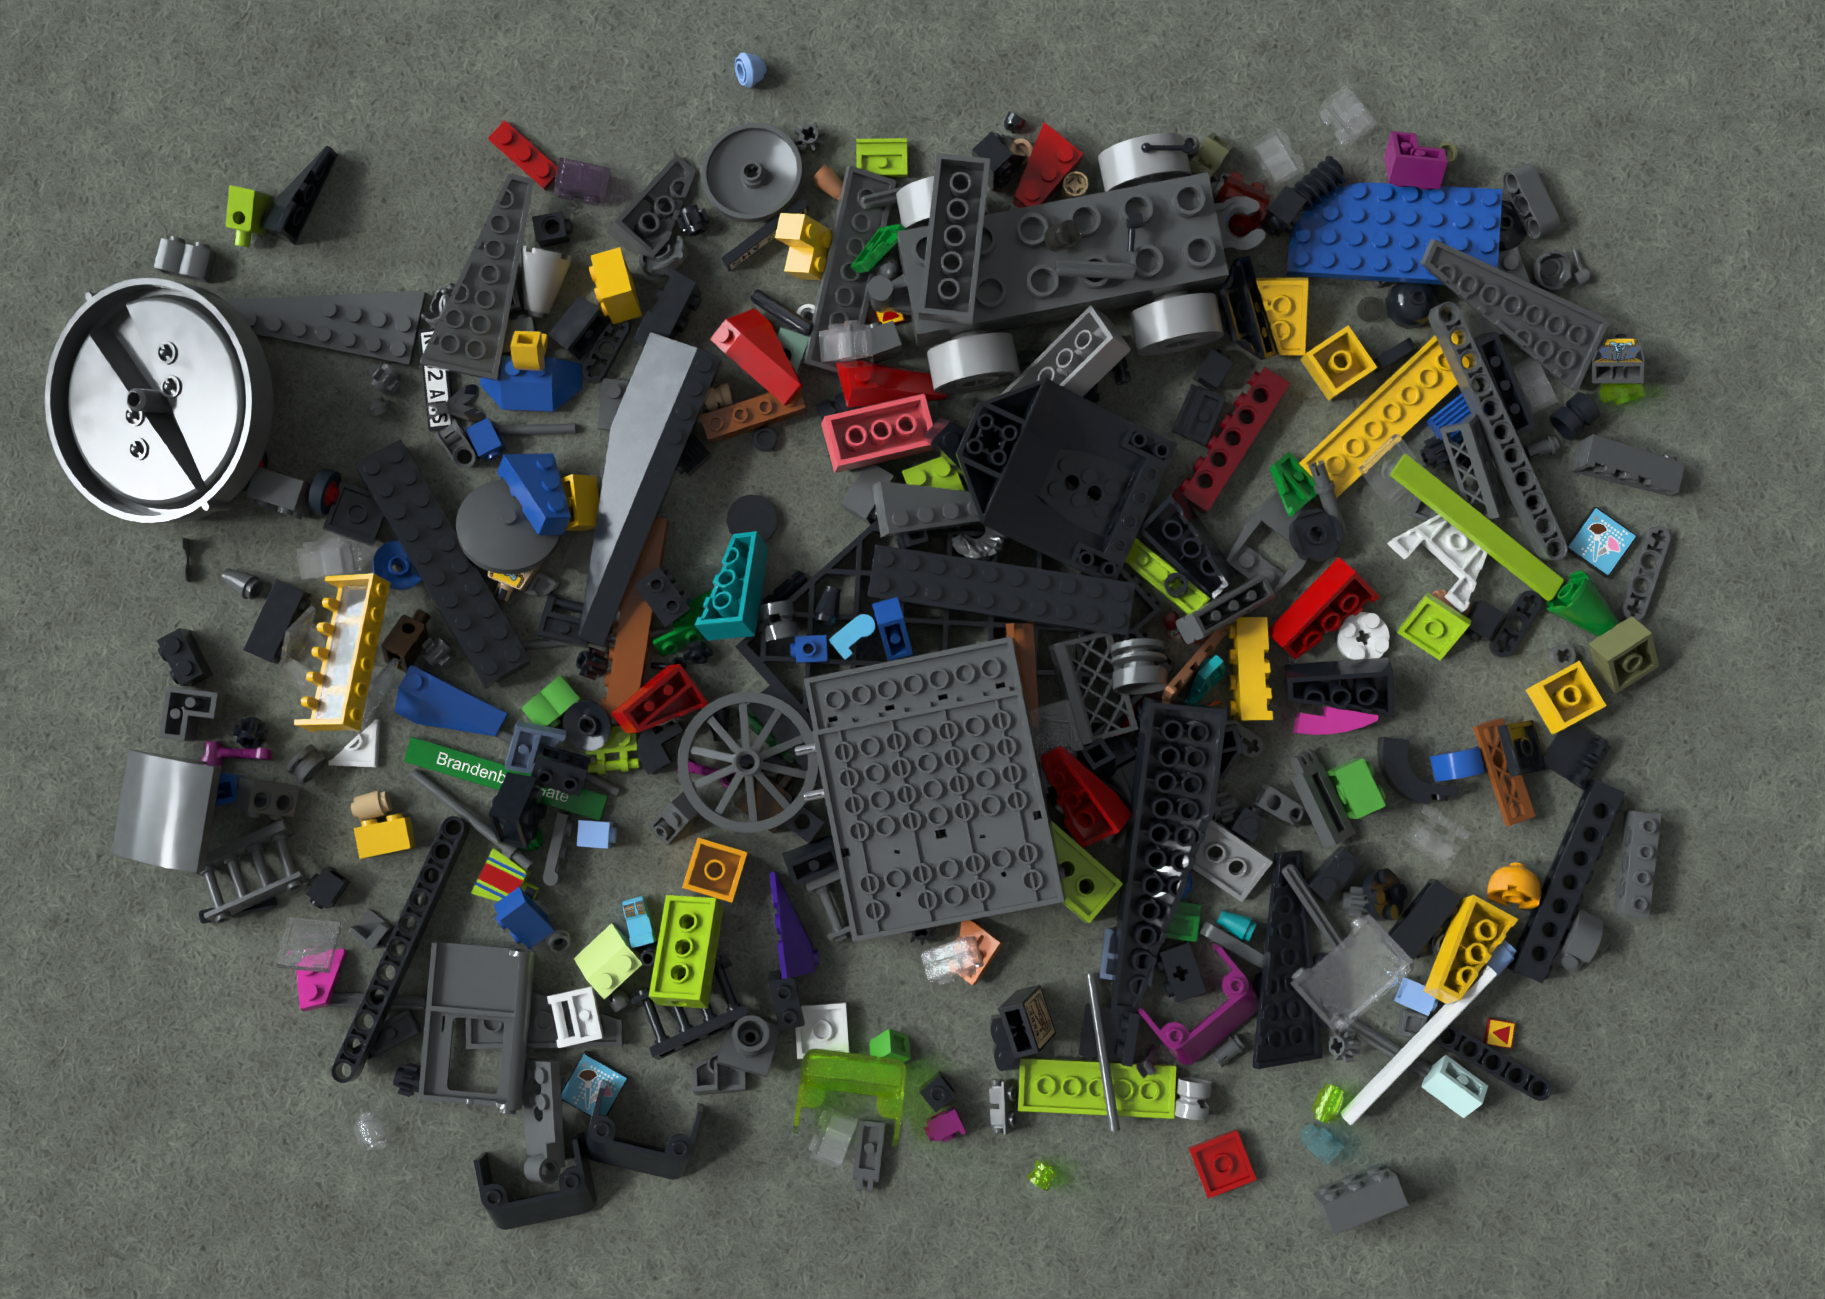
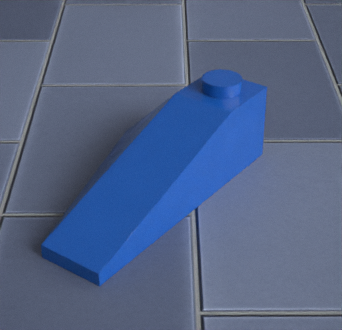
M410 665L398 688L395 713L416 724L497 737L508 716V713L418 666Z

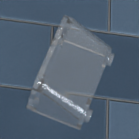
M1370 914L1366 917L1361 915L1356 918L1350 925L1353 928L1350 931V935L1312 969L1308 968L1305 970L1302 967L1291 977L1293 979L1290 983L1291 986L1336 1036L1351 1026L1415 967L1414 961Z

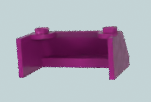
M1216 943L1212 944L1211 947L1231 970L1222 980L1223 992L1229 999L1189 1032L1179 1022H1169L1159 1029L1140 1005L1137 1010L1174 1057L1184 1065L1195 1063L1258 1010L1259 997L1256 991L1222 947Z

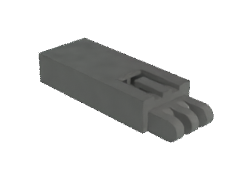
M1307 749L1298 754V756L1293 757L1291 764L1297 775L1293 776L1291 780L1324 849L1337 845L1355 834L1323 764L1319 763L1315 752L1312 749Z

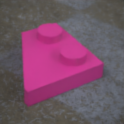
M342 948L295 960L299 1005L303 1012L329 1006L333 996V988L338 983L341 975L338 972L342 961L348 956L346 949Z

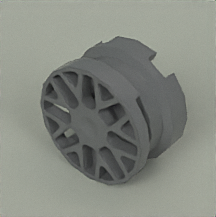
M313 744L302 749L286 768L290 775L297 777V781L301 785L309 782L312 776L318 773L328 760L324 754L316 752L317 748Z

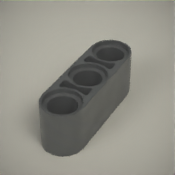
M1525 164L1505 172L1503 175V185L1529 237L1537 239L1558 230L1560 227L1559 215L1535 167L1532 164Z

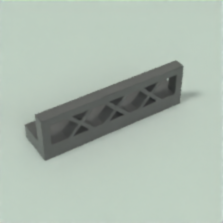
M1468 415L1461 423L1442 426L1440 432L1462 499L1472 507L1475 500L1485 504L1487 512L1481 513L1487 519L1499 518L1507 508L1478 415ZM1461 430L1464 439L1463 443L1459 445L1452 441L1449 432ZM1460 453L1470 458L1472 464L1469 469L1459 464L1458 456ZM1468 476L1478 482L1479 488L1477 492L1467 487L1465 481Z

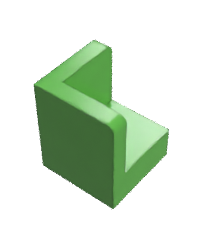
M888 1029L871 1039V1065L893 1070L911 1059L909 1035Z

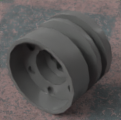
M1136 638L1111 645V655L1115 656L1112 658L1111 664L1121 668L1112 674L1114 692L1125 695H1143L1165 690L1168 685V671L1164 667L1157 666L1167 660L1166 655L1163 653L1166 650L1164 641Z

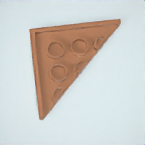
M1228 625L1216 630L1167 685L1162 699L1174 700L1196 673L1201 663L1209 657L1228 633Z

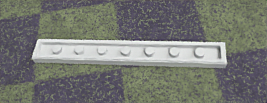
M1484 964L1478 972L1479 975L1462 999L1445 1004L1340 1112L1345 1121L1353 1125L1497 976V973L1492 968Z

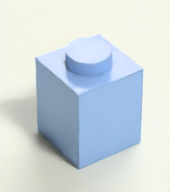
M579 820L577 846L608 849L611 848L612 843H616L617 828H613V822Z
M1405 977L1394 1001L1429 1016L1430 1011L1433 1012L1436 1009L1439 1000L1423 992L1424 985Z

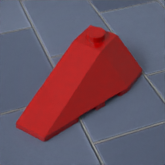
M756 308L725 319L710 340L773 396L787 406L803 385L784 352L785 348L775 333L776 329L773 323Z
M863 360L836 363L847 407L876 405L920 394H925L926 401L943 400L946 398V394L934 392L930 373Z

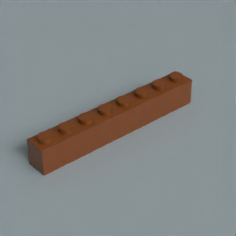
M657 518L619 608V611H621L619 621L614 623L613 636L616 637L615 647L611 646L609 652V662H612L611 672H607L605 677V687H608L607 698L603 697L601 706L607 711L610 719L613 720L616 719L611 712L643 687L651 639L649 631L652 630L655 613L634 585L658 567L662 570L669 521L664 518Z

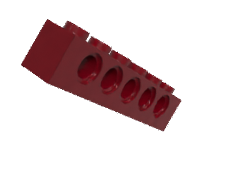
M1266 367L1260 373L1255 370L1247 382L1251 387L1246 394L1241 392L1233 404L1237 407L1233 415L1227 413L1221 422L1222 432L1219 436L1213 435L1206 448L1210 449L1205 458L1200 455L1192 467L1196 472L1191 479L1186 477L1179 487L1190 505L1202 514L1208 512L1290 385L1288 381ZM1254 392H1262L1265 395V402H1257L1253 396ZM1240 413H1248L1252 418L1251 424L1242 423ZM1234 434L1238 438V444L1235 446L1228 444L1226 435ZM1214 455L1223 457V467H1217L1213 464L1212 457ZM1200 476L1209 478L1211 482L1210 488H1202L1199 485L1198 479Z

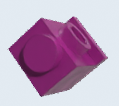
M955 1105L927 1118L928 1126L924 1127L930 1142L934 1140L935 1142L939 1140L947 1142L957 1136L955 1133L957 1131H960L961 1135L966 1133V1128Z

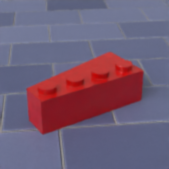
M1338 557L1268 629V634L1296 660L1322 641V635L1328 631H1335L1342 626L1341 621L1351 614L1356 616L1363 611V605L1370 600L1374 603L1380 596L1355 570Z

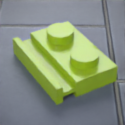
M907 138L856 139L857 168L887 178L907 177Z

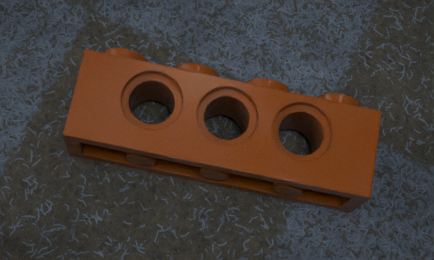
M799 390L787 406L771 393H767L700 415L707 439L710 444L756 430L761 426H768L807 413Z

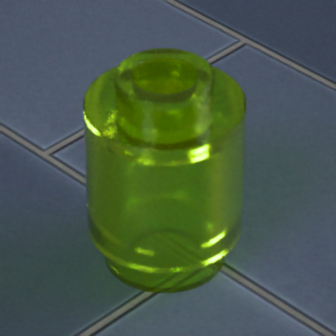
M1325 1082L1324 1087H1320L1311 1111L1315 1113L1314 1118L1326 1124L1329 1123V1120L1335 1122L1345 1099L1343 1098L1345 1091Z

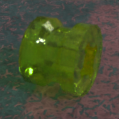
M1036 1159L1034 1163L1035 1168L1032 1172L1028 1173L1026 1178L1039 1188L1049 1191L1051 1188L1050 1182L1058 1176L1059 1172L1044 1161Z

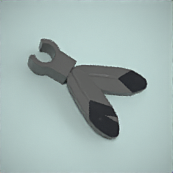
M475 384L466 385L447 402L427 403L424 408L433 407L435 414H429L426 418L434 419L437 416L449 413L470 422L484 420L485 416L480 410L464 405L476 394L477 386Z

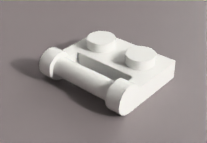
M592 986L547 996L548 1004H551L558 1034V1039L556 1040L558 1048L604 1037L595 992ZM568 1000L574 1036H568L562 1001Z

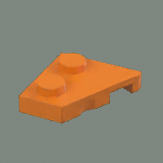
M973 919L961 921L960 936L957 937L956 941L957 954L954 958L953 971L971 985H977L1004 942Z

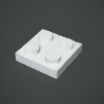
M846 1002L801 1005L805 1025L795 1028L797 1059L849 1056Z

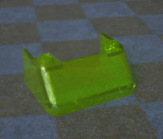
M811 1049L807 1051L802 1060L793 1123L794 1133L799 1134L802 1108L816 1109L820 1107L825 1100L826 1090L877 1096L876 1108L879 1115L885 1119L895 1120L892 1146L897 1147L907 1076L905 1064L898 1059L824 1049Z

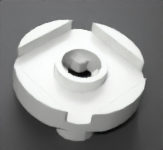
M1360 612L1356 616H1348L1343 620L1342 626L1337 632L1336 641L1338 648L1343 656L1350 660L1380 658L1389 648L1388 628L1384 621L1374 613ZM1363 630L1364 634H1369L1370 638L1367 639L1366 645L1356 640V637L1360 636L1359 631Z

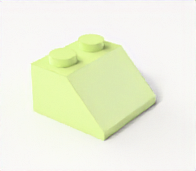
M613 923L574 958L586 980L603 999H606L643 965L640 961L641 954L636 948H631L630 942Z

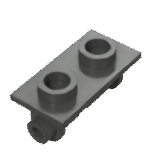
M1013 1078L1002 1081V1079H992L989 1085L990 1104H999V1108L990 1109L991 1128H993V1133L1007 1135L1015 1131L1018 1123V1116L1014 1110L1017 1090L1013 1085Z

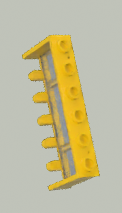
M375 574L326 576L325 582L337 587L338 592L336 599L324 598L322 600L323 607L332 611L333 616L331 624L328 622H319L317 624L318 632L328 636L326 648H312L313 657L323 661L321 673L314 671L308 672L306 675L308 682L318 686L315 698L307 696L301 699V705L312 710L311 719L295 720L294 725L313 733L315 731H360L390 582Z

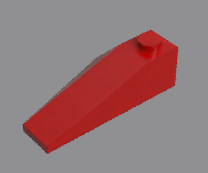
M1061 745L1040 756L1049 783L1055 787L1058 795L1056 799L1057 804L1063 808L1066 816L1064 819L1065 825L1082 848L1121 831L1132 814L1112 789Z

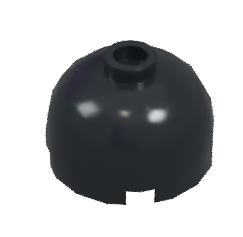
M1397 282L1389 290L1386 298L1389 318L1396 325L1405 329L1425 326L1429 322L1430 310L1439 305V296L1435 287L1432 284Z

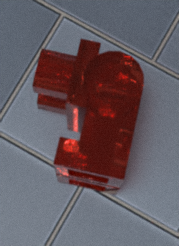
M1234 171L1218 190L1217 196L1214 198V204L1224 203L1227 199L1236 196L1249 197L1259 202L1260 207L1254 216L1249 217L1237 214L1229 220L1230 231L1238 237H1244L1255 230L1263 221L1268 210L1271 195L1265 193V185L1259 182H1253L1251 185L1243 182V175ZM1242 226V233L1236 232L1233 228Z

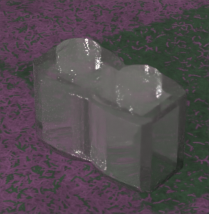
M342 537L326 539V545H319V541L303 543L304 548L296 549L301 580L356 571L351 541L343 542Z
M830 1106L828 1112L823 1110L818 1122L822 1129L819 1136L813 1135L808 1150L813 1151L810 1158L840 1169L859 1117Z

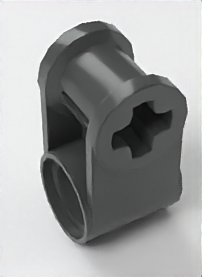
M456 418L452 420L451 425L442 431L437 430L434 432L439 444L447 451L458 467L471 468L479 462L480 457L465 428ZM465 449L469 450L472 454V460L468 464L461 460V452Z

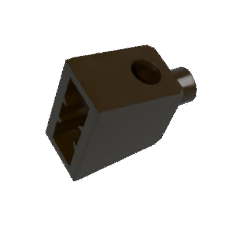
M417 609L412 618L407 615L400 617L381 644L385 663L404 673H407L410 665H414L423 649L421 645L428 639L426 624L431 618L428 613Z
M780 773L773 780L765 775L791 804L795 796L788 792L787 789L795 777ZM759 781L754 784L758 821L774 817L785 810ZM746 792L734 805L749 815ZM780 825L769 829V831L775 834Z

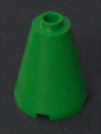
M1576 571L1568 575L1570 580L1565 584L1562 583L1552 600L1546 601V604L1549 606L1547 610L1550 613L1596 637L1608 632L1619 623L1618 618L1584 571Z

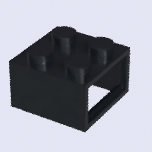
M507 772L489 812L498 844L528 849L531 840L536 838L539 821L545 817L547 805L544 803L542 789H540L537 777ZM498 818L507 819L503 829Z

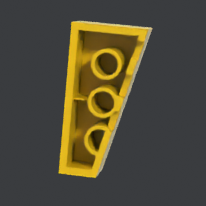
M1239 617L1228 625V637L1233 639V649H1229L1228 653L1229 664H1233V675H1229V690H1233V700L1229 701V714L1234 716V721L1273 720V711H1267V705H1269L1272 699L1271 688H1269V684H1266V679H1269L1270 663L1268 658H1264V653L1269 652L1267 617Z
M1475 895L1462 898L1457 904L1459 909L1451 919L1423 991L1445 1004L1462 999L1479 975L1480 969L1484 964L1488 963L1493 951L1503 942L1508 930L1518 921L1514 916Z

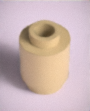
M377 790L354 797V802L351 803V811L355 818L358 817L362 822L386 815L387 812L392 811V802L387 791L381 792Z

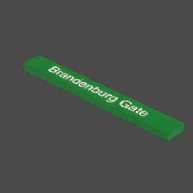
M415 737L410 738L403 761L496 790L500 789L507 772L527 776L532 775V773L505 769V764ZM540 787L546 805L601 821L608 800L607 795L582 788L580 796L574 794L567 795L559 790Z

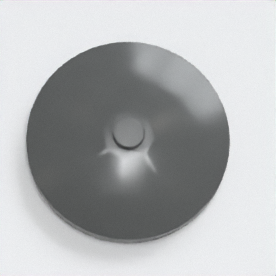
M747 123L725 131L711 144L703 160L701 177L707 197L720 213L739 222L755 223L766 221L779 215L793 203L800 191L804 171L800 153L795 143L787 134L771 125Z
M505 479L485 483L465 498L456 518L457 538L465 555L479 567L498 574H519L533 570L548 560L556 550L561 535L538 536L523 513L522 505L509 492L510 487Z

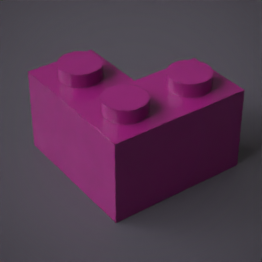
M1390 132L1384 155L1388 183L1397 187L1414 186L1423 190L1431 188L1440 189L1448 162L1445 149L1419 146L1416 133Z

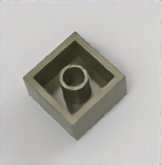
M1632 616L1618 623L1614 628L1589 643L1597 677L1616 694L1659 667L1652 633Z

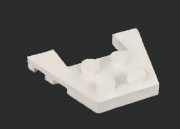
M1439 514L1387 543L1403 559L1409 557L1416 547L1422 543L1459 578L1444 597L1460 612L1468 608L1471 592L1474 591L1477 584L1475 581L1487 556L1483 549Z

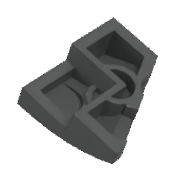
M718 1049L706 1060H700L692 1065V1092L696 1095L748 1091L747 1072L717 1064L720 1049Z

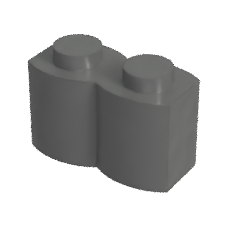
M170 236L169 239L161 238L154 268L165 274L209 283L216 253L210 250L209 245L195 242L194 245L185 244L184 239Z

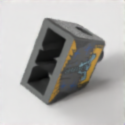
M1617 334L1614 338L1601 339L1592 360V383H1644V356L1640 339L1629 338L1626 334Z

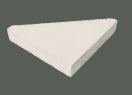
M374 720L371 725L361 734H358L339 754L330 760L329 765L378 767L381 720Z

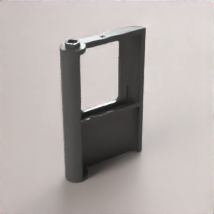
M432 942L418 1100L496 1106L502 1114H516V1110L522 1109L535 950ZM455 1018L495 1020L504 1023L500 1081L497 1093L453 1090L449 1088L448 1082Z

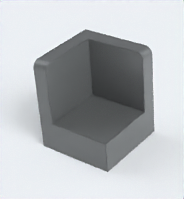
M368 910L358 924L351 926L348 932L369 949L374 950L379 948L394 927L373 910Z

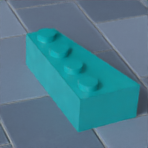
M757 531L733 534L721 562L723 564L721 572L715 576L710 597H706L703 604L704 612L701 617L697 618L695 623L696 628L707 641L755 636L769 547Z

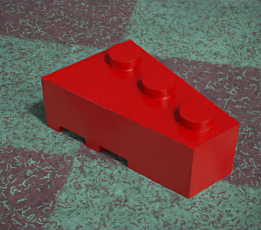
M1045 122L1042 125L1014 195L1013 204L1018 208L1047 203L1061 187L1066 175L1073 172L1082 161L1083 153Z
M675 664L665 667L611 712V714L625 733H639L673 718L683 716L699 708H704L709 703L681 664Z

